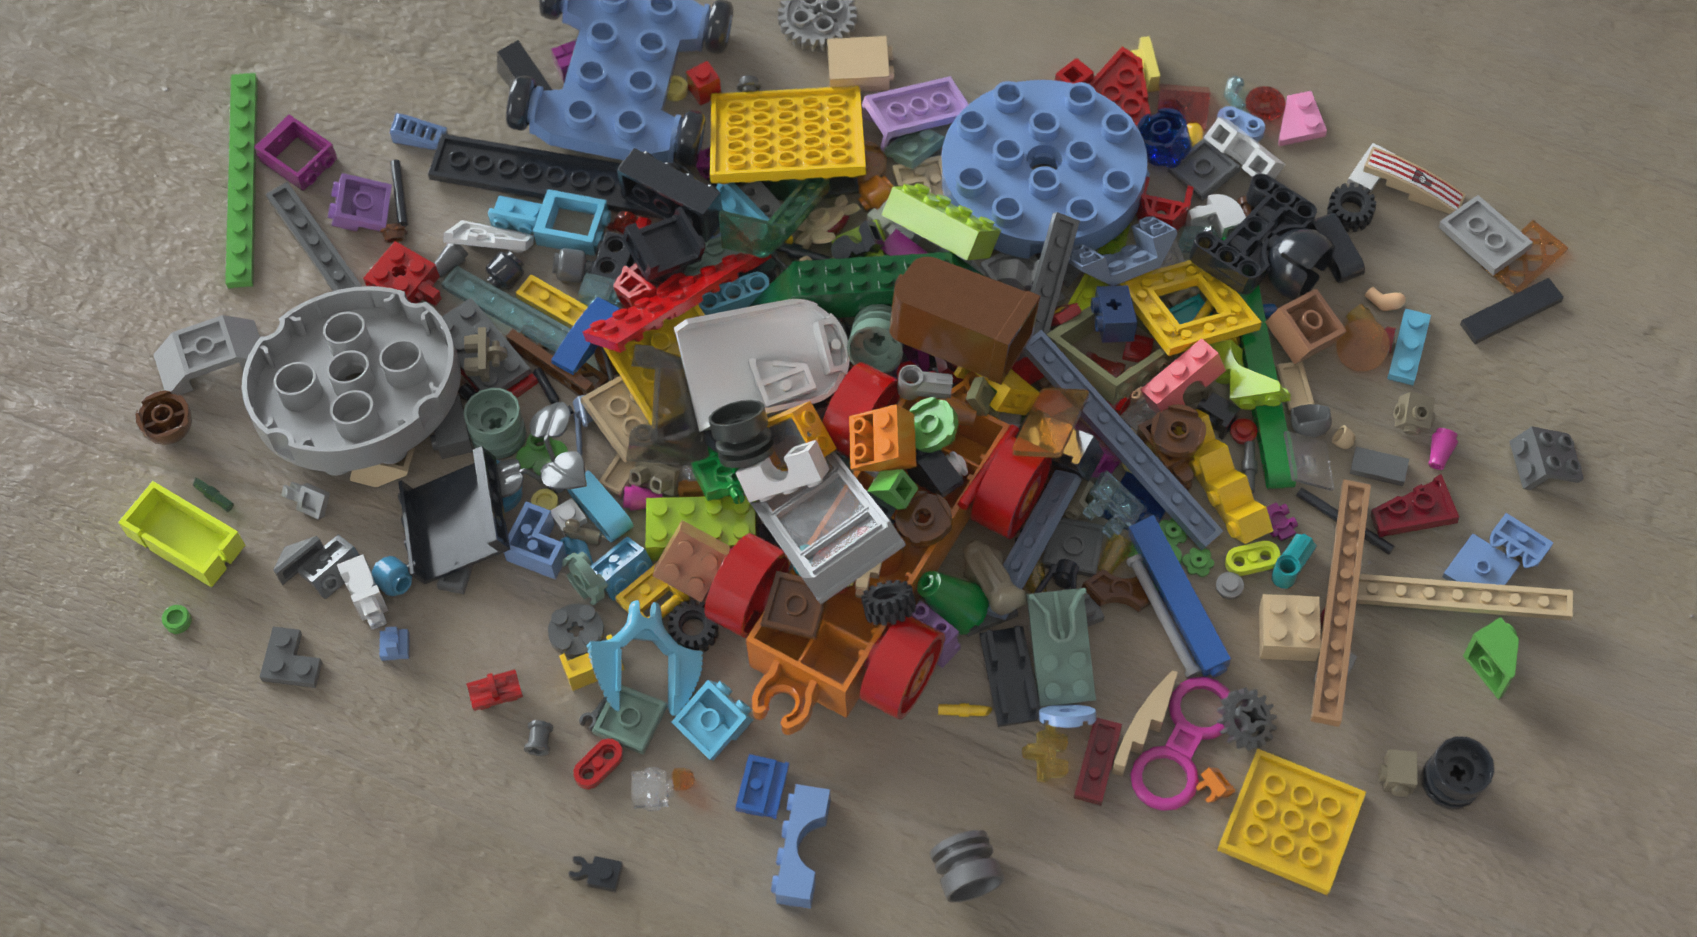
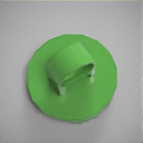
M929 397L920 400L910 409V412L914 414L916 449L921 452H934L955 440L958 417L954 408L947 401Z

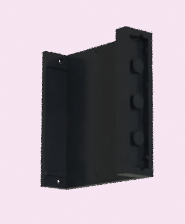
M483 446L473 450L475 463L416 488L410 487L402 480L398 481L400 492L398 493V499L403 514L401 522L405 529L406 537L404 545L408 552L409 560L407 563L408 571L412 577H415L423 584H428L510 550L496 457Z

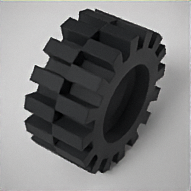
M1350 182L1349 187L1344 183L1341 185V188L1336 187L1330 196L1327 214L1335 213L1343 227H1345L1346 232L1349 231V228H1352L1353 232H1357L1358 227L1363 230L1366 225L1369 226L1376 209L1374 194L1369 195L1371 191L1369 188L1362 190V184H1359L1357 188L1354 187L1355 183ZM1347 202L1355 203L1361 208V211L1355 213L1348 212L1342 207V204Z
M889 580L886 581V584L880 582L877 583V587L870 586L869 590H865L863 592L864 595L861 596L866 620L869 623L873 622V625L881 623L882 626H886L888 622H891V625H893L898 620L903 622L906 620L905 617L910 618L913 616L912 613L916 612L913 589L911 584H908L906 581L901 583V580H896L892 583Z
M691 600V605H687L685 601L682 602V608H679L677 605L674 608L675 613H670V621L667 622L669 635L678 645L697 651L703 648L704 652L709 650V644L711 646L715 644V638L718 639L719 635L718 624L706 618L704 602H700L697 605L696 600ZM691 619H698L704 624V628L700 634L690 636L682 630L684 623Z

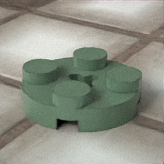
M584 552L579 554L572 553L562 560L563 568L567 565L569 567L570 573L567 574L570 583L584 600L590 597L592 599L590 604L595 605L605 597L604 589L608 587L607 582L601 574L598 573L596 575L591 568L589 557Z

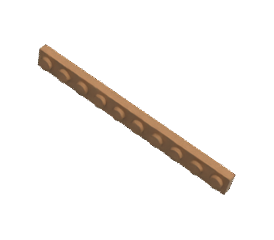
M1345 479L1341 486L1311 714L1312 722L1339 727L1342 722L1371 488L1370 484Z

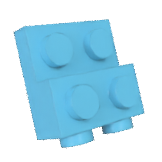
M707 680L673 719L672 723L709 760L714 761L729 742L737 740L754 719L749 715L752 709L740 699L736 702L729 696L732 690L725 683Z

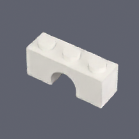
M1218 117L1204 136L1208 142L1222 153L1230 155L1243 165L1242 169L1252 177L1262 173L1275 179L1285 166L1282 161L1228 119Z
M817 440L791 448L784 457L788 471L777 469L769 457L757 464L740 467L736 475L748 501L752 502L759 499L760 502H764L773 498L775 494L783 492L784 495L795 492L801 486L814 487L823 482V477L829 471V467Z

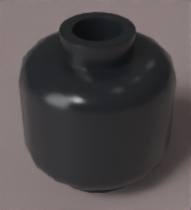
M510 251L507 253L499 252L486 266V272L490 275L487 280L497 289L501 286L505 289H511L523 276L524 270L522 266L524 264Z

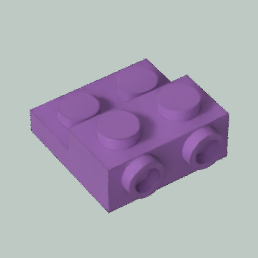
M342 173L339 182H334L331 193L332 197H336L335 204H330L328 218L332 219V226L357 231L358 227L376 231L386 228L392 184Z

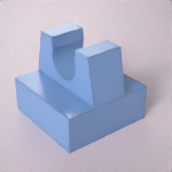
M385 627V631H380L379 657L381 661L409 659L408 629Z

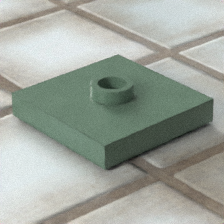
M621 684L619 711H615L607 701L592 729V733L603 739L616 740L621 746L644 755L668 704Z

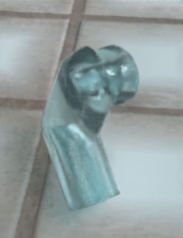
M1232 76L1227 80L1224 97L1231 107L1243 110L1246 104L1238 94L1242 90L1241 86H1244L1245 83L1238 76Z

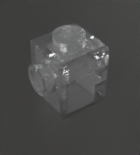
M651 767L646 768L644 771L631 772L634 809L645 808L647 811H659L662 807H669V797H674L673 780H668L666 770Z

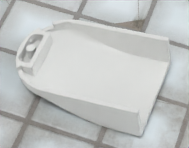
M788 299L689 318L674 327L699 432L711 429L709 416L713 411L726 404L740 400H757L764 404L748 363V359L751 358L770 362L776 360L784 361L785 363H807L817 387L816 391L773 407L766 408L764 404L767 417L811 401L813 405L831 396L847 374L850 362L847 352L848 339L835 316L827 313L814 302L803 299Z

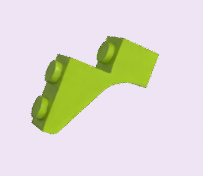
M1226 340L1209 344L1219 353L1226 370L1214 381L1220 384L1230 383V399L1238 407L1251 410L1260 405L1278 406L1281 402L1291 401L1290 392L1283 388L1277 380L1244 367L1242 349L1235 342Z

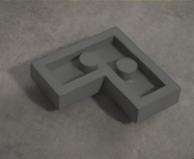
M273 626L260 673L261 681L316 688L322 661L320 658L297 655L302 637L299 629Z

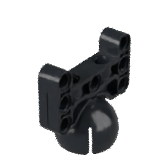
M1256 174L1252 177L1246 194L1247 202L1255 209L1224 241L1209 232L1198 233L1194 238L1189 258L1193 264L1238 293L1251 294L1265 279L1267 274L1269 281L1280 294L1295 300L1310 292L1319 281L1320 275L1313 271L1312 268L1315 267L1320 271H1325L1334 255L1335 245L1323 233L1311 229L1317 214V208L1312 202L1269 175Z

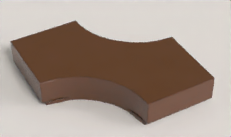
M1102 569L1083 582L1081 587L1086 589V593L1100 607L1108 603H1122L1140 612L1151 604L1137 576L1133 578H1120Z

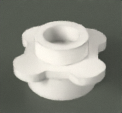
M952 451L950 456H946L962 478V475L966 476L968 474L967 464L960 455Z

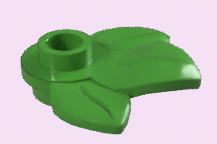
M530 434L527 438L526 446L518 451L516 459L520 462L521 469L533 468L537 475H541V468L546 463L552 461L545 443L542 446H536L537 443L544 442V437L535 438ZM550 437V444L555 457L568 452L563 442L553 440Z

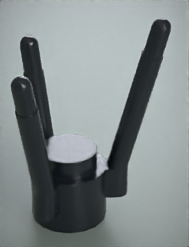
M1061 559L1057 562V565L1051 564L1048 573L1034 593H1041L1052 577H1054L1055 584L1064 588V590L1077 589L1079 566L1070 559Z

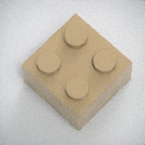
M1263 594L1259 605L1260 659L1317 660L1321 646L1319 597Z

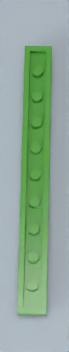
M256 72L231 75L225 278L227 288L250 287L254 285L256 151L254 147L257 141L258 93Z

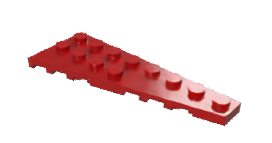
M757 244L747 245L743 248V252L737 255L725 256L721 259V263L705 266L700 269L699 274L683 277L678 281L679 284L673 287L661 288L656 292L657 295L651 298L639 299L634 303L635 306L629 309L617 310L612 314L613 317L607 320L593 322L590 324L589 329L583 331L584 338L587 342L621 353L626 350L625 344L633 340L639 342L644 339V332L658 330L663 327L664 319L672 320L702 302V295L705 293L718 292L721 283L733 282L738 279L740 271L747 272L770 259L769 248L759 247Z

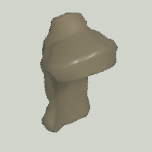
M976 539L965 545L963 556L966 562L963 577L970 582L980 584L993 612L1003 616L1026 604V591L1018 588L1011 581L1008 572L1002 564V551Z

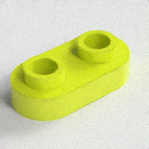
M1260 541L1234 547L1227 553L1225 567L1228 572L1236 573L1239 576L1274 568L1277 558L1280 557V550L1271 541ZM1266 555L1269 557V560H1263L1260 556ZM1240 561L1243 563V566H1236L1234 562Z

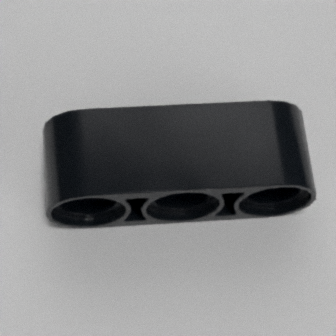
M1330 213L1314 219L1311 229L1323 233L1335 245L1334 255L1328 265L1334 279L1338 283H1342L1364 275V262L1337 215Z

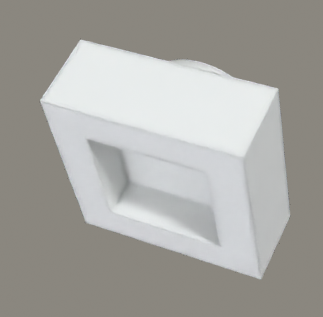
M573 498L551 510L553 521L564 536L563 528L565 527L566 520L576 519L580 522V526L587 523L585 515Z

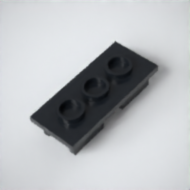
M1017 625L1013 628L994 631L991 629L979 633L997 726L1003 727L1040 721L1039 710L1041 708L1023 626Z

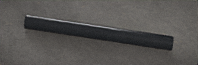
M1303 487L1300 488L1296 495L1298 498L1337 522L1338 509ZM1368 528L1365 529L1364 540L1390 555L1395 546L1382 537H1378L1377 534Z

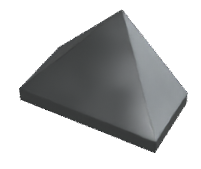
M317 536L284 547L273 569L282 585L298 573L296 569L323 547L321 540Z

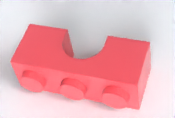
M1201 338L1140 390L1148 407L1157 414L1160 410L1162 412L1171 405H1185L1183 394L1186 388L1193 382L1199 381L1206 388L1226 370L1219 353Z

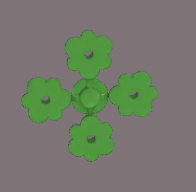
M1173 518L1170 521L1162 520L1159 526L1179 563L1181 564L1182 562L1184 566L1188 567L1187 572L1191 575L1207 576L1209 569L1214 566V561L1210 559L1211 552L1206 548L1203 550L1192 548L1189 554L1184 555L1182 558V553L1177 545L1178 543L1186 542V533ZM1132 542L1131 547L1126 549V555L1129 558L1138 554Z

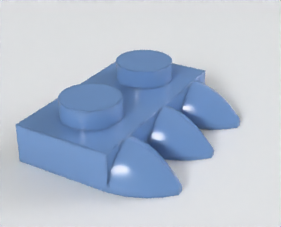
M1507 513L1490 535L1491 548L1504 545L1508 558L1518 555L1523 557L1524 568L1538 566L1554 543Z

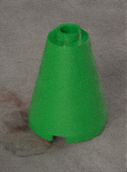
M937 571L924 573L918 581V593L928 607L957 629L959 635L970 633L969 629L975 625L979 626L983 622L988 612L989 600L978 584Z

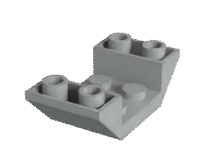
M222 315L172 332L153 354L164 390L176 395L193 391L190 379L236 363H240L244 371L248 356L260 338L255 321Z

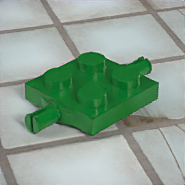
M708 446L706 452L709 457L691 463L692 472L707 501L721 499L730 495L735 504H739L738 500L740 504L743 503L745 497L742 493L745 492L736 475L740 468L723 466L719 460V453Z

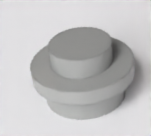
M1225 572L1218 577L1216 590L1223 598L1234 599L1243 592L1244 582L1238 574Z

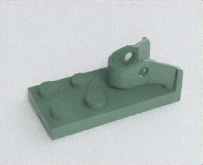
M1085 588L1026 594L1040 707L1096 700L1084 600Z

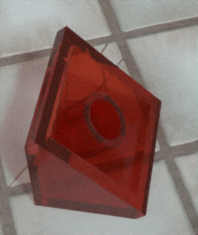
M1159 84L1156 127L1185 129L1189 123H1198L1203 131H1206L1210 100L1209 87Z

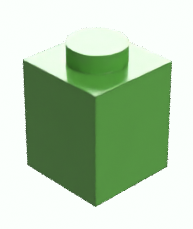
M903 469L880 471L867 491L897 510L906 509L918 487Z

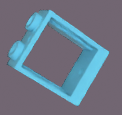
M547 189L533 230L536 245L560 250L562 248L582 250L586 255L595 256L599 241L604 240V228L609 226L611 220V211H608L606 200ZM559 208L595 215L588 236L554 230L553 226Z

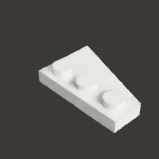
M461 220L444 232L443 243L509 249L511 252L522 253L533 245L534 235Z

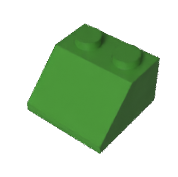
M1501 617L1474 633L1463 654L1466 661L1498 700L1504 696L1515 676L1519 638L1515 629Z

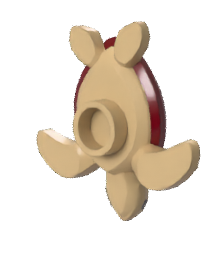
M841 195L836 199L835 207L817 208L809 214V219L805 217L804 211L799 209L794 213L792 222L797 230L803 231V233L797 237L794 243L801 244L803 248L808 249L811 244L833 241L844 229L850 215L860 209L859 205H847L848 200L846 196Z

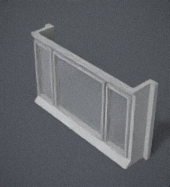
M835 451L824 457L829 471L823 477V482L814 487L804 485L787 495L781 492L764 502H750L820 604L906 546L890 520Z

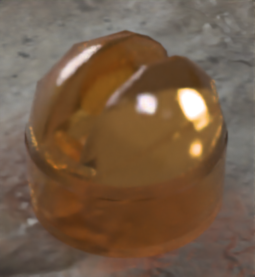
M675 768L671 775L673 789L675 791L690 789L695 783L693 772L687 768Z

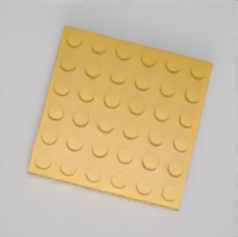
M860 86L711 94V183H753L766 180H805L807 178L820 177L829 179L838 176L857 177L859 175H866Z

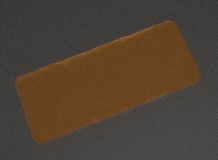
M1043 388L1012 447L1013 455L1052 458L1062 456L1089 398V391L1085 389Z

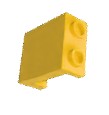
M958 366L954 375L957 378L964 379L972 371ZM1010 370L1002 384L984 377L988 384L998 391L990 403V406L998 412L1026 415L1040 394L1013 370Z

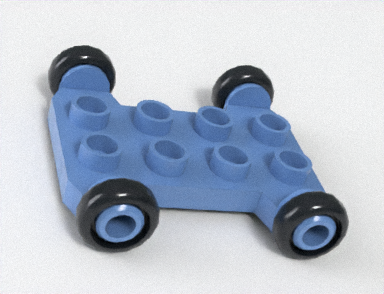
M539 0V12L543 18L557 20L562 15V23L579 30V34L562 90L544 91L543 87H536V82L532 77L525 75L515 77L507 100V126L518 131H524L529 126L530 134L536 135L551 146L625 160L630 152L636 148L642 152H649L655 159L663 163H673L676 153V159L679 163L688 166L695 165L703 143L706 124L705 115L700 111L689 110L682 118V115L674 117L663 110L679 52H702L704 41L705 48L710 53L722 54L725 51L733 20L732 3L727 0H715L712 7L709 4H705L703 7L694 0Z

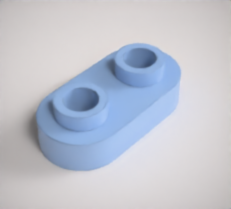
M1231 106L1219 110L1217 119L1220 117L1230 120L1256 142L1263 138L1265 124L1260 118Z

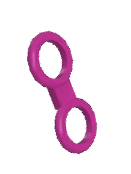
M1192 677L1180 683L1172 692L1169 701L1170 718L1175 724L1172 734L1165 746L1152 747L1142 752L1134 761L1130 773L1134 792L1138 799L1147 806L1161 811L1176 810L1188 804L1196 794L1199 778L1192 757L1202 740L1215 739L1223 735L1220 731L1224 728V725L1217 723L1211 727L1202 728L1192 725L1183 716L1180 704L1187 693L1197 689L1212 691L1221 700L1227 697L1228 693H1230L1229 689L1218 680L1208 677ZM1166 758L1182 766L1187 778L1185 789L1172 798H1161L1153 795L1147 790L1142 777L1144 768L1150 762Z

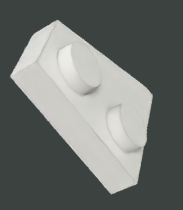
M754 358L748 359L766 408L782 404L817 390L807 363H785L784 361L776 360L770 362L759 361Z

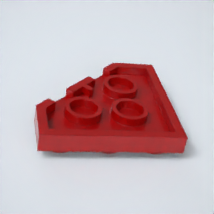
M1122 46L1088 84L1097 93L1107 97L1132 118L1142 135L1151 125L1152 119L1143 72L1142 58Z

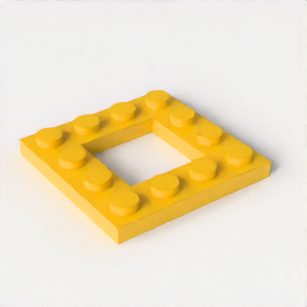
M1191 260L1152 270L1117 284V286L1128 285L1135 313L1168 356L1187 351L1201 338L1206 343L1213 344L1258 331L1261 327L1262 322L1238 292L1193 264ZM1197 286L1219 314L1179 324L1158 296Z

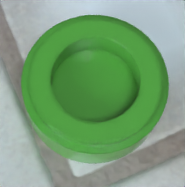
M182 605L170 606L162 615L164 627L173 634L186 631L192 622L189 611Z

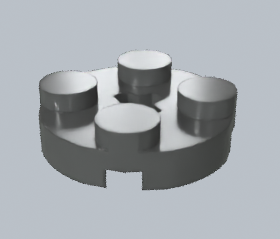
M571 604L552 613L551 621L548 625V636L552 647L556 651L565 654L567 658L574 659L588 653L587 645L590 641L603 640L604 626L600 615L591 605ZM574 626L584 629L579 632L577 637H574L573 633H569V630Z

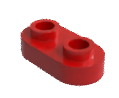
M601 740L575 765L573 775L579 787L583 789L597 787L620 765L623 759V751L621 745L616 740ZM607 753L614 754L611 759H605L604 756ZM586 773L594 774L591 779L584 778Z

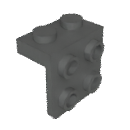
M1532 426L1509 441L1523 489L1532 490L1549 478L1575 483L1583 480L1582 468L1574 448V441L1568 433Z

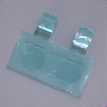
M1105 471L1099 475L1089 493L1094 499L1086 506L1083 514L1089 520H1092L1095 514L1100 517L1105 509H1107L1113 517L1104 525L1102 532L1108 538H1111L1114 532L1119 535L1124 527L1127 529L1135 524L1145 506L1112 474Z

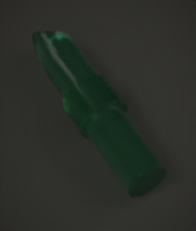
M194 477L193 486L204 494V497L211 502H215L227 512L233 508L234 503L220 494L219 490Z

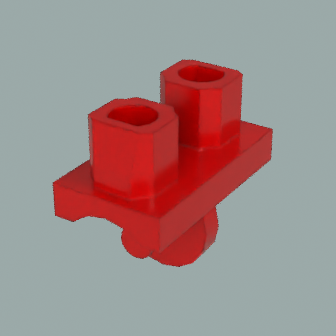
M515 669L496 675L489 673L486 678L466 683L473 711L488 709L491 706L512 702L523 697Z

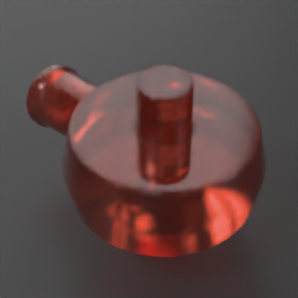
M622 211L615 216L614 222H609L607 228L610 231L616 229L621 234H624L626 226L636 223L637 218L631 212Z

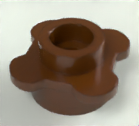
M392 223L386 225V228L380 229V233H383L386 243H393L394 241L400 243L405 241V235L408 234V230L399 223Z

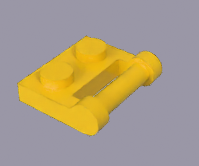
M654 564L615 598L616 602L627 613L629 612L631 602L638 600L640 603V613L646 617L643 612L670 590L674 595L660 606L663 619L677 605L689 601L690 597L654 577L653 572L656 565Z

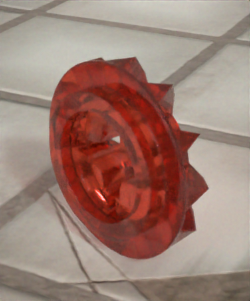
M1267 86L1251 90L1245 102V110H1248L1251 115L1261 120L1268 119L1269 122L1273 118H1280L1286 106L1282 93L1275 88ZM1261 102H1262L1263 104H1266V103H1269V102H1270L1269 108L1266 107V106L1263 107V108H1262V107L1260 108Z

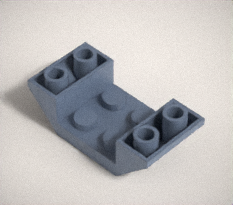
M1145 217L1139 221L1140 223L1132 226L1136 245L1125 246L1120 252L1113 255H1101L1086 245H1075L1072 248L1068 263L1088 275L1115 286L1159 268L1177 236V230L1156 217Z

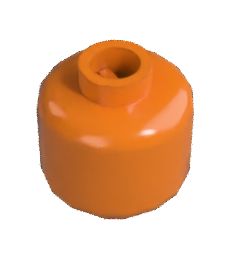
M874 175L859 187L861 197L858 201L866 211L873 210L874 208L878 210L888 200L893 185L886 176L881 178L878 175Z

